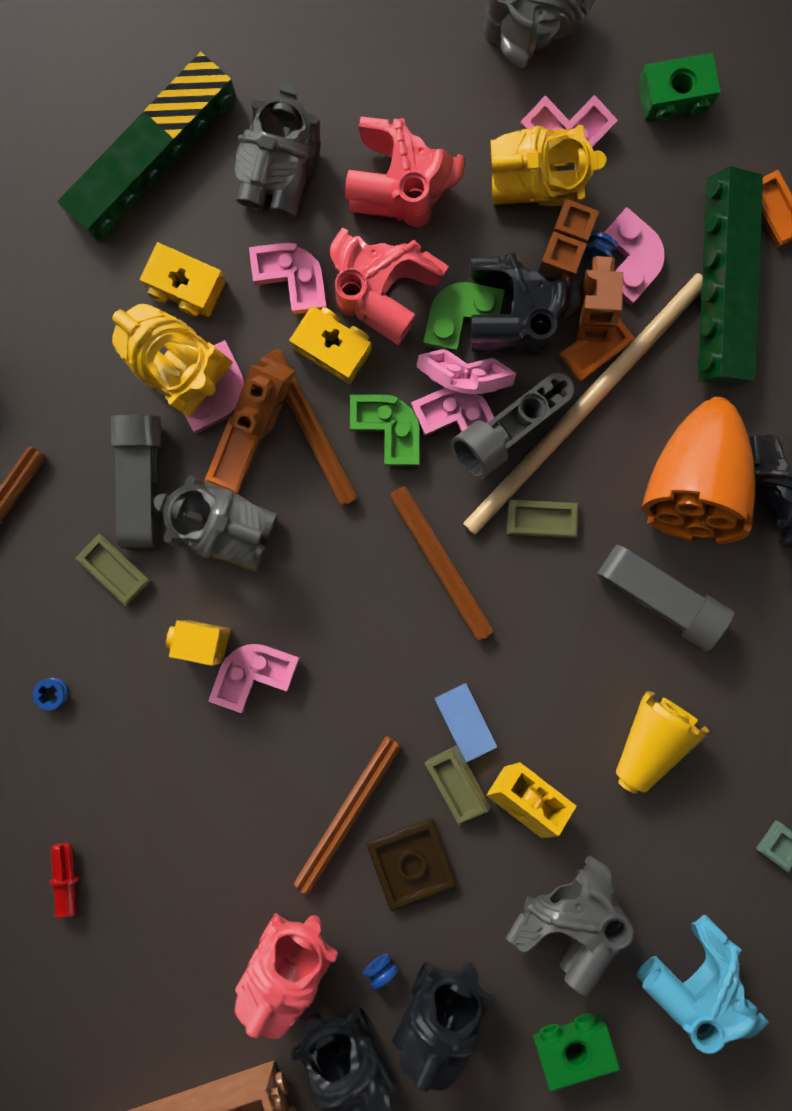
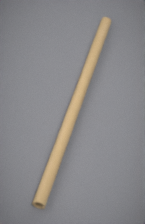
M697 273L465 520L463 525L467 530L476 535L693 303L701 294V274Z

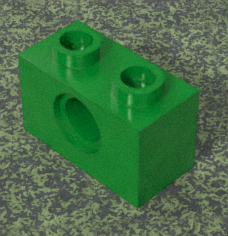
M713 53L645 64L637 81L645 120L656 118L658 121H666L678 114L689 112L691 115L703 114L712 108L721 93ZM673 87H679V88H681L685 93H684V94L678 93V92H676V91L674 90Z
M582 1014L576 1017L572 1023L562 1026L550 1024L541 1028L539 1033L532 1034L550 1091L620 1070L607 1026L601 1014ZM571 1044H582L579 1052L574 1054L566 1052Z

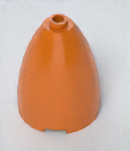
M713 397L710 400L704 401L686 417L665 445L649 479L641 511L645 512L648 516L647 523L656 530L687 541H691L692 536L716 538L715 541L718 544L737 542L750 534L756 489L754 458L745 424L736 407L728 399Z

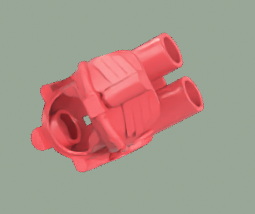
M361 116L358 128L362 142L371 150L392 158L387 174L356 170L348 171L345 198L349 200V212L396 218L397 221L404 220L407 225L414 228L426 225L432 215V206L441 197L442 193L456 186L461 181L466 158L460 154H457V157H453L444 149L428 148L420 137L411 134L405 125L404 118L394 119L393 124H390L389 120Z
M341 228L330 246L331 259L335 264V269L339 271L335 280L336 306L338 310L345 316H356L358 320H361L399 346L414 323L412 321L416 314L386 295V292L396 280L405 277L425 285H437L442 280L449 266L427 251L422 253L421 246L415 240H412L409 244L404 243L396 246L385 243L367 245L360 236H349V231ZM355 291L358 294L349 296L345 292Z
M275 913L259 940L258 949L252 955L248 968L235 988L238 994L235 1013L240 1022L247 1027L246 1032L251 1037L256 1039L260 1036L269 1039L280 1038L291 1028L314 1000L320 980L331 962H334L338 955V951L326 944L320 935L322 922L318 916H310L304 923L290 922Z

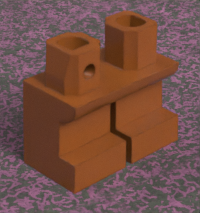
M565 199L538 269L539 274L553 280L562 279L566 284L571 283L598 216V210Z
M595 256L591 263V270H586L583 281V300L580 307L582 310L577 324L576 340L611 342L622 312L623 272H614L615 258Z
M265 356L259 360L258 365H251L230 424L260 438L273 431L295 370Z

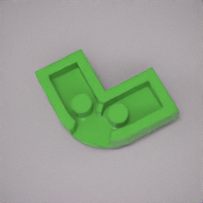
M468 282L455 283L441 290L433 300L430 308L423 346L447 349L450 352L457 353L463 320L471 321L472 315L500 314L505 290Z
M350 395V432H385L384 466H419L420 429L418 418L413 410L399 400L398 397L391 395Z

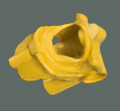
M578 125L574 129L547 130L542 126H535L533 129H524L500 136L495 140H491L493 205L537 202L541 206H563L565 199L574 202L583 201L586 197L585 186L589 182L593 171L604 167L607 160L606 155L602 151H593L592 146L584 137L585 127L583 125ZM574 163V170L557 171L559 166H568Z
M136 305L127 312L118 310L113 315L112 319L117 325L113 332L112 343L123 361H125L139 380L164 395V398L173 408L189 418L206 396H211L215 393V385L233 364L232 360L208 342L206 344V341L201 336H198L186 323L151 305ZM163 346L168 349L165 355L159 351Z

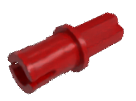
M58 843L51 847L53 879L49 880V885L53 886L54 916L56 918H66L78 914L76 882L79 881V877L74 874L72 845L69 843Z

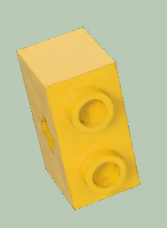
M159 242L156 243L139 279L148 290L146 293L148 296L162 303H166L167 299L179 304L178 308L193 317H197L199 313L210 317L226 283L221 270ZM187 279V285L180 284L179 287L176 286L177 282L184 283Z
M311 305L289 339L291 347L299 354L350 385L372 352L371 342L368 341L369 336L356 326H352L349 329L339 323L340 318L331 310L323 307L320 311ZM337 337L340 346L338 347L333 344L328 348L326 340L334 341Z
M176 620L175 627L171 626L169 628L166 638V648H170L169 657L212 666L221 664L225 659L231 629L191 620Z
M520 762L505 766L486 795L540 838L558 837L576 808L574 803Z

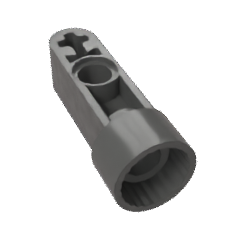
M552 373L488 423L477 420L455 436L451 441V447L460 465L473 477L484 479L507 460V449L572 398L574 386L571 379L563 373ZM547 392H553L554 397L549 401L543 397ZM523 407L529 409L532 419L524 414Z
M154 415L110 416L111 447H115L117 545L120 549L156 548L158 544V510L154 507V499L158 495L157 448L161 447V417Z
M617 544L597 572V576L680 629V636L706 653L718 642L734 616L733 610L709 595L702 597L630 550Z

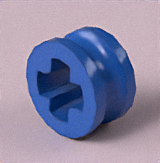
M591 232L589 237L590 243H587L584 254L591 259L595 256L613 257L611 252L616 251L618 242L605 233Z
M53 677L41 680L33 689V701L42 710L49 711L59 708L68 699V686L59 678ZM55 687L58 692L54 695L58 699L46 701L44 696L47 693L44 691V688Z
M388 953L377 957L362 972L365 978L369 977L371 979L370 986L372 989H377L389 982L399 970L397 965L390 964L391 957Z

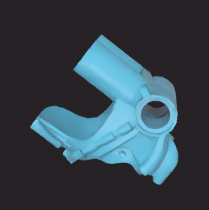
M703 915L696 922L691 923V929L705 950V960L688 980L682 983L657 956L649 958L639 968L636 977L643 983V989L677 1024L682 1026L695 1047L703 1053L710 1054L719 1051L727 1041L755 1037L770 1022L760 1012L757 1014L758 1008L750 1000L744 998V987L739 979L738 959L742 949L729 939L727 940V936L707 915Z

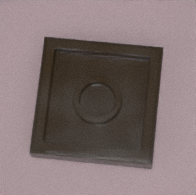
M432 817L366 842L391 912L457 887Z

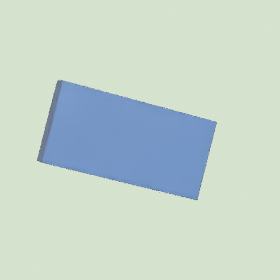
M466 683L434 698L466 762L497 748Z

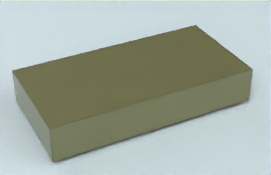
M509 499L506 535L576 539L579 503Z
M101 533L75 558L125 606H129L152 582L149 577Z
M457 745L429 758L425 762L428 771L458 825L483 815L492 808Z

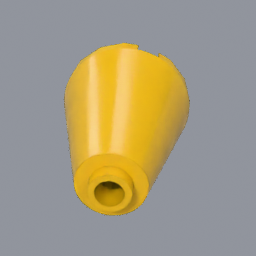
M646 691L641 699L616 769V774L620 777L618 783L633 794H637L638 791L646 793L709 733L706 726L699 730L695 726L698 719L664 697L660 703L653 700L652 698L655 693L651 691Z

